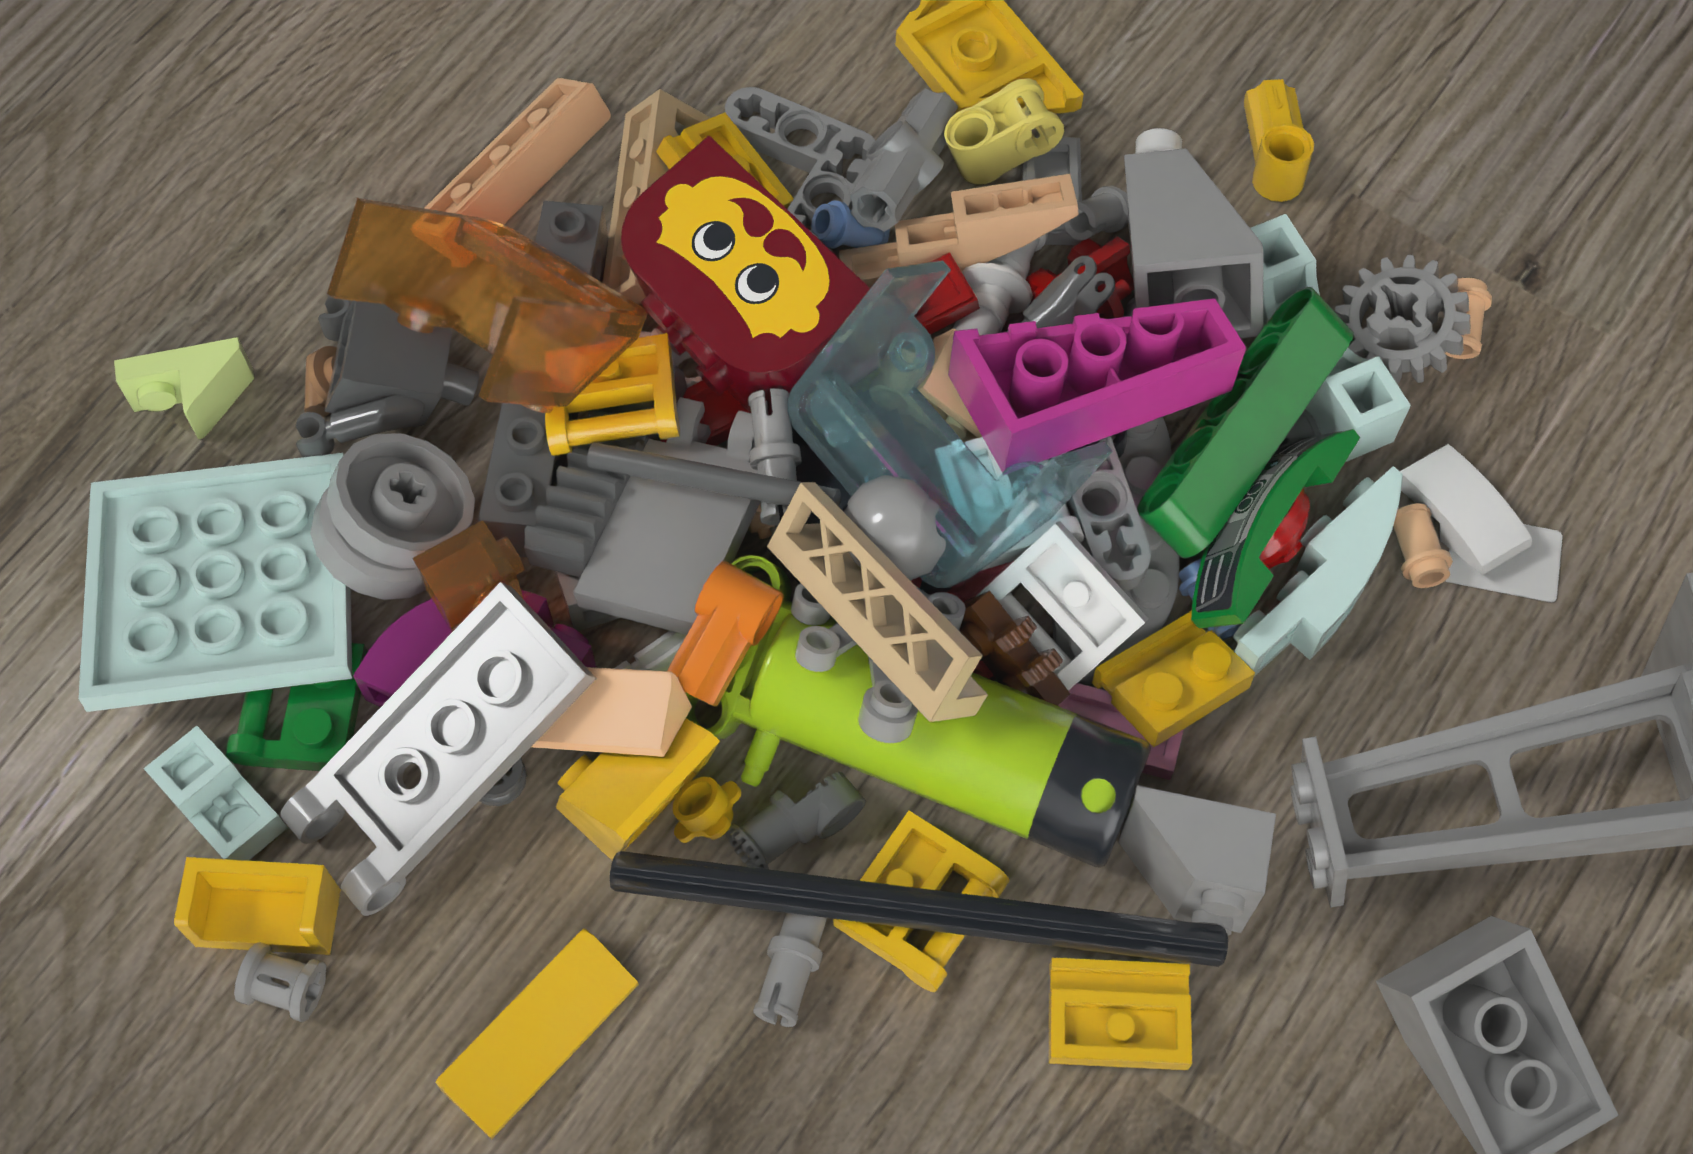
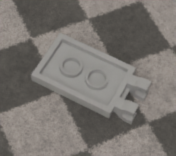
M682 397L679 398L676 404L680 437L669 438L666 443L648 439L643 452L758 473V470L752 469L750 465L749 452L755 447L751 413L737 412L730 429L728 446L725 449L706 444L711 432L709 425L699 423L705 412L703 402ZM630 476L573 591L578 606L687 635L698 616L694 611L695 604L705 582L716 566L722 561H727L730 564L733 563L760 501Z

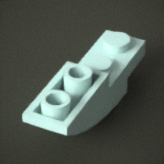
M1394 466L1376 482L1369 477L1362 480L1344 500L1343 506L1346 509L1334 520L1324 515L1306 532L1301 540L1302 545L1306 549L1296 569L1298 573L1289 580L1277 595V599L1281 603L1267 615L1257 610L1235 632L1233 639L1238 642L1235 653L1255 672L1254 676L1290 643L1310 660L1332 638L1351 613L1375 570L1392 532L1400 501L1403 476Z

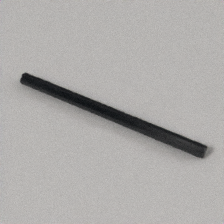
M625 851L615 854L610 869V887L616 892L1216 967L1224 964L1228 950V933H1226L1225 928L1218 925Z

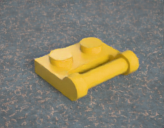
M667 333L542 352L545 425L548 446L552 456L572 453V446L592 444L593 442L599 443L659 434L661 440L680 437L672 350ZM654 401V408L569 421V413Z
M908 810L860 879V881L939 891L952 871H955L968 881L961 892L962 894L999 898L1010 880L999 867L910 810ZM833 919L836 928L902 970L909 979L920 987L934 993L948 975L944 969L945 965L965 937V935L935 931L921 952L905 941L912 932V928Z

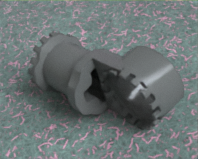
M836 772L831 775L834 780L829 776L824 779L827 783L826 786L819 782L815 785L817 788L814 791L810 790L807 793L808 795L796 804L786 794L777 790L770 796L771 804L741 827L732 824L725 835L730 840V844L734 848L737 847L734 849L736 854H740L742 851L745 853L741 860L743 863L747 862V867L769 869V863L798 841L807 844L817 835L820 839H826L842 830L861 812L866 800L842 772Z

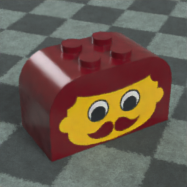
M710 135L648 187L629 208L622 225L621 244L626 261L646 296L641 303L649 315L659 324L655 328L657 333L668 334L671 349L678 356H681L685 351L688 352L698 364L695 367L698 375L718 396H721L727 390L751 413V407L748 402L749 395L759 390H764L770 416L773 414L770 389L786 390L790 393L791 422H795L822 412L893 349L877 294Z

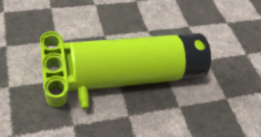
M748 555L740 557L731 563L750 575L754 572L766 571L771 578L772 587L784 594L782 605L770 629L757 645L750 646L722 696L723 710L721 718L717 724L706 729L719 740L725 739L736 732L740 724L756 729L744 760L745 767L741 775L742 782L755 787L760 785L764 773L770 768L780 740H783L1094 867L1101 868L1106 865L1151 751V746L1146 740L972 673L971 677L988 694L975 716L929 722L918 710L912 733L907 739L897 743L877 741L865 734L858 722L864 694L872 687L868 655L856 644L838 656L835 665L827 671L815 672L802 667L795 657L801 631L811 626H821L829 629L837 624L836 620L830 617L826 623L821 625H808L798 621L791 612L792 601H790L792 589L790 579L783 569L767 559ZM685 692L692 706L686 718L701 726L695 716V707L699 699Z

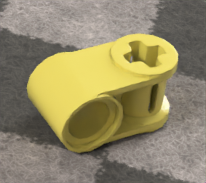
M1027 78L1013 81L1002 88L1001 91L972 107L957 112L950 118L945 126L944 136L957 167L966 181L973 184H987L995 181L1004 173L1033 157L1049 152L1062 139L1064 124L1056 113L1048 111L1044 105V92L1035 80ZM1020 97L1025 102L1026 106L1024 108H1021L1017 101ZM1036 128L1040 135L1039 138L1034 137L1032 129Z

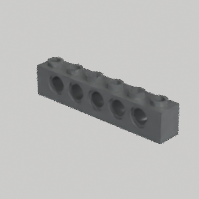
M543 201L478 517L489 554L527 558L524 550V530L527 525L536 526L535 510L537 506H547L546 489L548 486L557 487L558 467H568L567 454L552 456L548 446L545 425L542 352L592 345L609 239L603 206ZM579 412L569 413V421L577 420Z

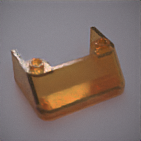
M357 198L327 294L334 299L384 304L398 313L397 321L401 325L418 332L432 333L435 326L454 329L492 354L479 393L480 398L486 402L521 404L524 407L542 413H551L554 406H568L639 338L648 314L640 305L503 224L475 216Z

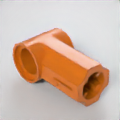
M722 561L716 566L705 582L695 604L694 611L698 616L667 671L677 676L684 692L712 706H718L750 646L757 645L773 624L782 605L784 594L729 562Z

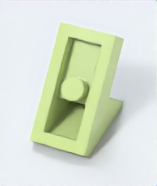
M238 337L114 360L116 382L134 412L143 410L163 411L173 407L175 404L182 403L185 416L198 439H203L254 380L253 368Z

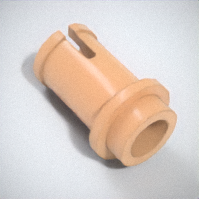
M1459 278L1457 292H1467L1469 297V311L1466 313L1470 315L1471 329L1470 334L1461 335L1463 337L1464 349L1461 355H1453L1447 352L1445 354L1457 359H1470L1480 354L1484 311L1491 307L1492 296L1487 291V285L1483 281L1475 278Z
M1420 503L1410 504L1398 509L1393 526L1405 559L1401 567L1404 578L1411 580L1416 588H1429L1443 583L1450 576L1449 568L1453 561L1450 552L1443 550L1440 546L1431 520L1430 509L1427 508V505Z

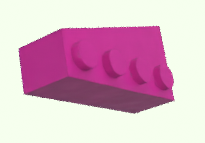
M1214 298L1133 309L1132 316L1104 319L1100 318L1099 313L1074 316L1073 324L1037 328L1035 321L1009 324L1008 332L979 335L978 328L954 331L948 376L1003 475H1007L1232 391L1246 346Z

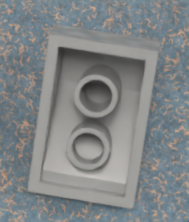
M1490 916L1376 980L1406 1045L1477 1154H1554L1619 1116L1531 929Z

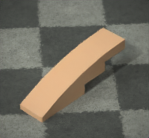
M1064 174L951 192L953 213L901 220L895 224L897 242L839 250L840 260L873 291L949 252L962 272L968 266L977 263H987L1024 247L1078 216V204L1071 175Z

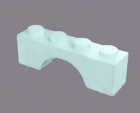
M1286 214L1250 228L1262 242L1263 327L1277 308L1298 290L1312 287L1320 295L1317 283L1316 259ZM1347 348L1305 409L1315 419L1322 435L1354 429L1360 436L1358 443L1346 460L1347 462L1394 442L1411 405L1379 356L1365 359Z

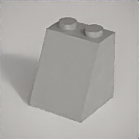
M1186 148L1124 155L1136 308L1215 298L1240 338L1257 337L1263 329L1262 242Z

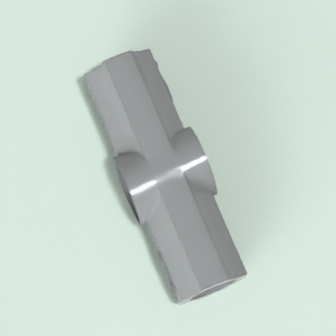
M925 88L912 97L898 121L884 131L868 149L866 156L870 159L871 163L850 194L853 202L851 215L864 228L874 227L885 232L897 224L914 195L923 190L943 168L944 161L939 157V154L947 143L944 136L945 126L950 118L956 114L958 105L946 92L936 93Z

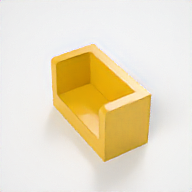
M186 857L174 925L195 947L249 950L255 943L261 942L270 945L273 952L330 955L341 889L324 865Z

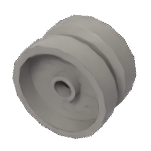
M402 433L374 434L353 443L339 460L330 479L329 487L323 493L314 511L310 534L317 557L334 578L357 593L383 600L411 598L430 588L446 567L454 553V549L472 523L475 498L468 477L453 458L430 442Z

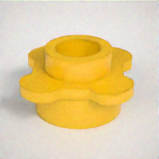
M699 777L686 784L679 791L673 803V814L679 820L674 828L676 838L682 843H687L694 837L704 836L712 840L722 837L731 826L734 815L732 807L741 797L740 787L733 781H728L720 786L711 777Z

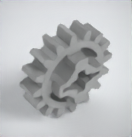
M1407 255L1403 262V267L1394 268L1392 262L1386 257L1381 259V272L1376 275L1365 268L1359 270L1360 288L1345 285L1342 289L1346 305L1336 306L1335 313L1354 332L1353 339L1348 348L1359 357L1365 359L1379 356L1397 385L1402 378V373L1411 372L1417 383L1424 382V368L1429 365L1443 373L1447 370L1445 353L1461 355L1464 351L1463 337L1461 335L1470 334L1471 329L1470 315L1466 313L1469 311V297L1467 292H1457L1458 277L1454 273L1439 279L1437 261H1430L1421 270L1415 266L1414 255ZM1370 306L1374 314L1366 319L1367 327L1362 329V319ZM1443 311L1444 320L1437 334L1432 331V325L1438 321V313Z

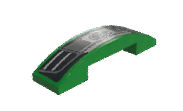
M1354 429L1305 438L1291 443L1273 454L1218 535L1204 550L1196 578L1191 620L1198 628L1244 624L1274 576L1260 560L1259 556L1304 487L1327 484L1334 481L1360 439V436Z

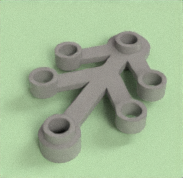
M801 583L796 587L791 606L793 616L798 621L808 625L826 623L831 615ZM918 588L960 630L965 613L964 603L958 597L949 593L938 592L928 595ZM838 623L829 629L821 626H811L801 631L795 657L802 667L815 672H823L831 669L835 665L836 658L857 643ZM868 656L872 687L864 694L858 717L859 725L865 734L877 741L884 743L901 742L912 733L918 709Z

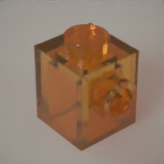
M483 520L412 558L424 588L451 632L468 617L500 582L511 586L523 599L516 575L523 572L525 568L518 553L506 536L496 541Z

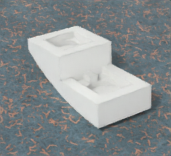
M1449 444L1400 471L1403 474L1401 491L1415 503L1427 505L1431 516L1440 523V541L1481 575L1532 546V536L1506 500L1464 456Z

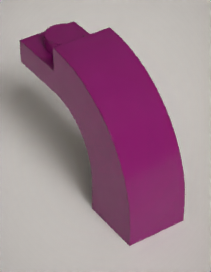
M496 586L466 588L445 593L414 607L390 625L375 641L353 675L365 700L382 707ZM513 588L586 667L597 668L592 647L584 635L563 624H556L552 628L554 623L545 597Z

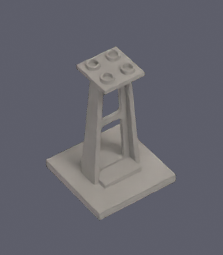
M1693 572L1686 573L1641 677L1326 763L1322 762L1316 736L1302 739L1301 763L1291 764L1294 785L1290 786L1291 797L1298 825L1310 823L1311 826L1310 829H1307L1309 848L1305 849L1313 888H1326L1330 908L1344 905L1347 879L1693 845ZM1656 720L1681 800L1543 818H1534L1524 812L1510 766V759L1513 755ZM1468 765H1480L1488 772L1500 816L1499 820L1495 823L1376 839L1362 838L1354 830L1348 800L1358 792Z

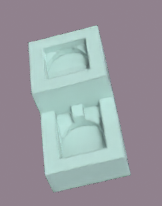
M195 726L143 768L223 859L249 861L288 828L279 815L242 777L229 759L198 726Z

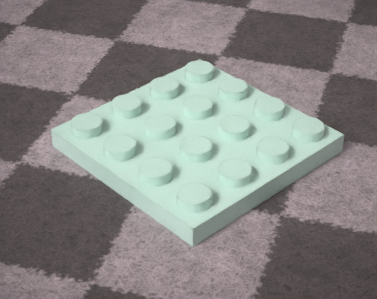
M343 453L91 483L78 698L86 712L352 679L351 588L334 578L320 561L310 534L314 511L323 493L329 487L330 479L339 460L344 456Z

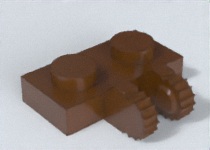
M990 590L963 602L965 613L959 632L983 655L980 661L985 663L998 680V683L1057 706L1071 694L1054 673L1056 668L1063 662L1058 652L1054 648L1038 652L1029 641L1032 633L1037 629L1036 624L1029 616L1013 620Z

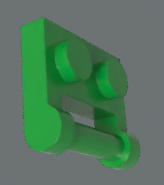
M352 643V679L291 686L280 741L263 739L273 689L245 692L237 733L230 735L228 738L225 756L229 761L243 766L320 771L354 736L361 690L353 675L368 653L365 644Z

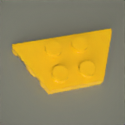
M920 0L919 7L909 12L896 30L895 46L933 92H946L958 105L956 113L972 107L1001 91L1002 88L1013 81L1027 78L1035 80L1044 92L1043 103L1048 111L1056 114L1069 113L1082 108L1083 92L1004 0ZM1021 97L1017 99L1021 108H1024L1026 106L1024 100Z

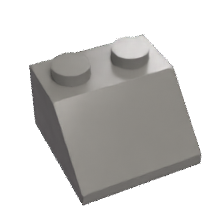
M1137 785L1120 831L1118 843L1174 919L1222 926L1229 936L1232 931L1238 933L1243 931L1265 894L1276 814Z

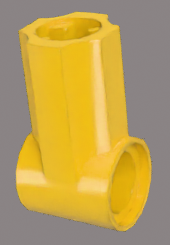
M1283 79L1263 80L1254 89L1247 90L1244 98V108L1255 159L1252 184L1262 197L1271 201L1283 202L1292 200L1302 191L1314 151V141L1311 135L1303 128L1295 88L1287 86Z

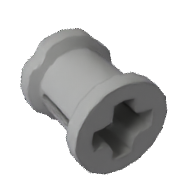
M255 943L247 952L238 971L234 990L235 1000L245 1005L253 1004L256 1000L288 1010L293 1020L303 1023L309 1019L321 998L326 981V964L316 959L309 960L305 964L273 954L272 947L268 944ZM273 977L287 981L289 987L275 983Z

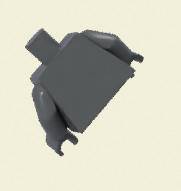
M361 284L352 302L343 293H333L325 302L328 314L323 313L318 317L324 336L329 340L339 341L325 406V412L332 413L330 420L325 422L323 417L315 412L301 414L297 419L296 428L300 436L306 439L298 440L296 446L302 457L331 454L334 449V438L343 443L377 433L425 425L440 398L469 406L477 389L479 372L447 362L452 337L451 329L447 324L432 318L408 295L402 293L384 295Z

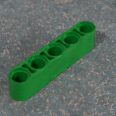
M1312 287L1298 290L1277 308L1244 354L1232 391L1214 397L1138 504L1137 511L1139 516L1180 557L1188 558L1194 556L1207 547L1218 535L1353 339L1354 332Z

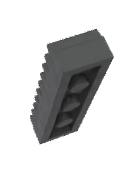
M673 365L677 404L679 398H683L687 390V384L683 369ZM654 401L590 410L588 418L654 408ZM659 434L599 443L643 451L648 439L657 441L661 439ZM591 444L579 445L578 448L572 447V453L567 454L568 467L559 466L557 469V487L548 486L546 489L547 506L538 505L535 510L536 526H526L524 530V550L530 565L581 577L630 478V475L588 467L587 454Z

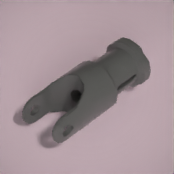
M1089 256L1078 257L1058 277L1054 278L1023 311L1025 319L1021 323L1035 321L1037 328L1073 324L1074 316L1097 312L1114 292L1115 280L1108 273L1096 274L1097 265L1093 258ZM1085 265V271L1081 274H1078V269L1081 266ZM1101 284H1106L1105 289L1102 292H1098L1097 288Z

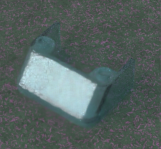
M944 261L885 269L794 385L788 399V414L793 427L851 496L863 483L882 475L914 480L928 494L929 499L934 500L939 505V511L935 516V523L938 534L946 539L945 551L932 571L920 576L924 582L937 588L951 587L968 580L1048 522L1113 452L1105 442H1101L1052 457L1045 466L1034 461L1014 464L1008 467L997 480L917 389L933 368L935 347L930 334L914 315L951 271Z

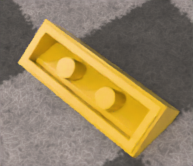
M584 928L437 1078L435 1083L492 1140L630 995L639 983L603 944Z

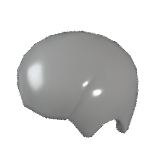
M882 475L863 483L849 499L844 513L909 580L931 572L945 551L946 539L938 534L935 523V516L939 511V505L934 500L929 499L928 494L914 480ZM850 552L849 554L853 561L861 567L860 561Z

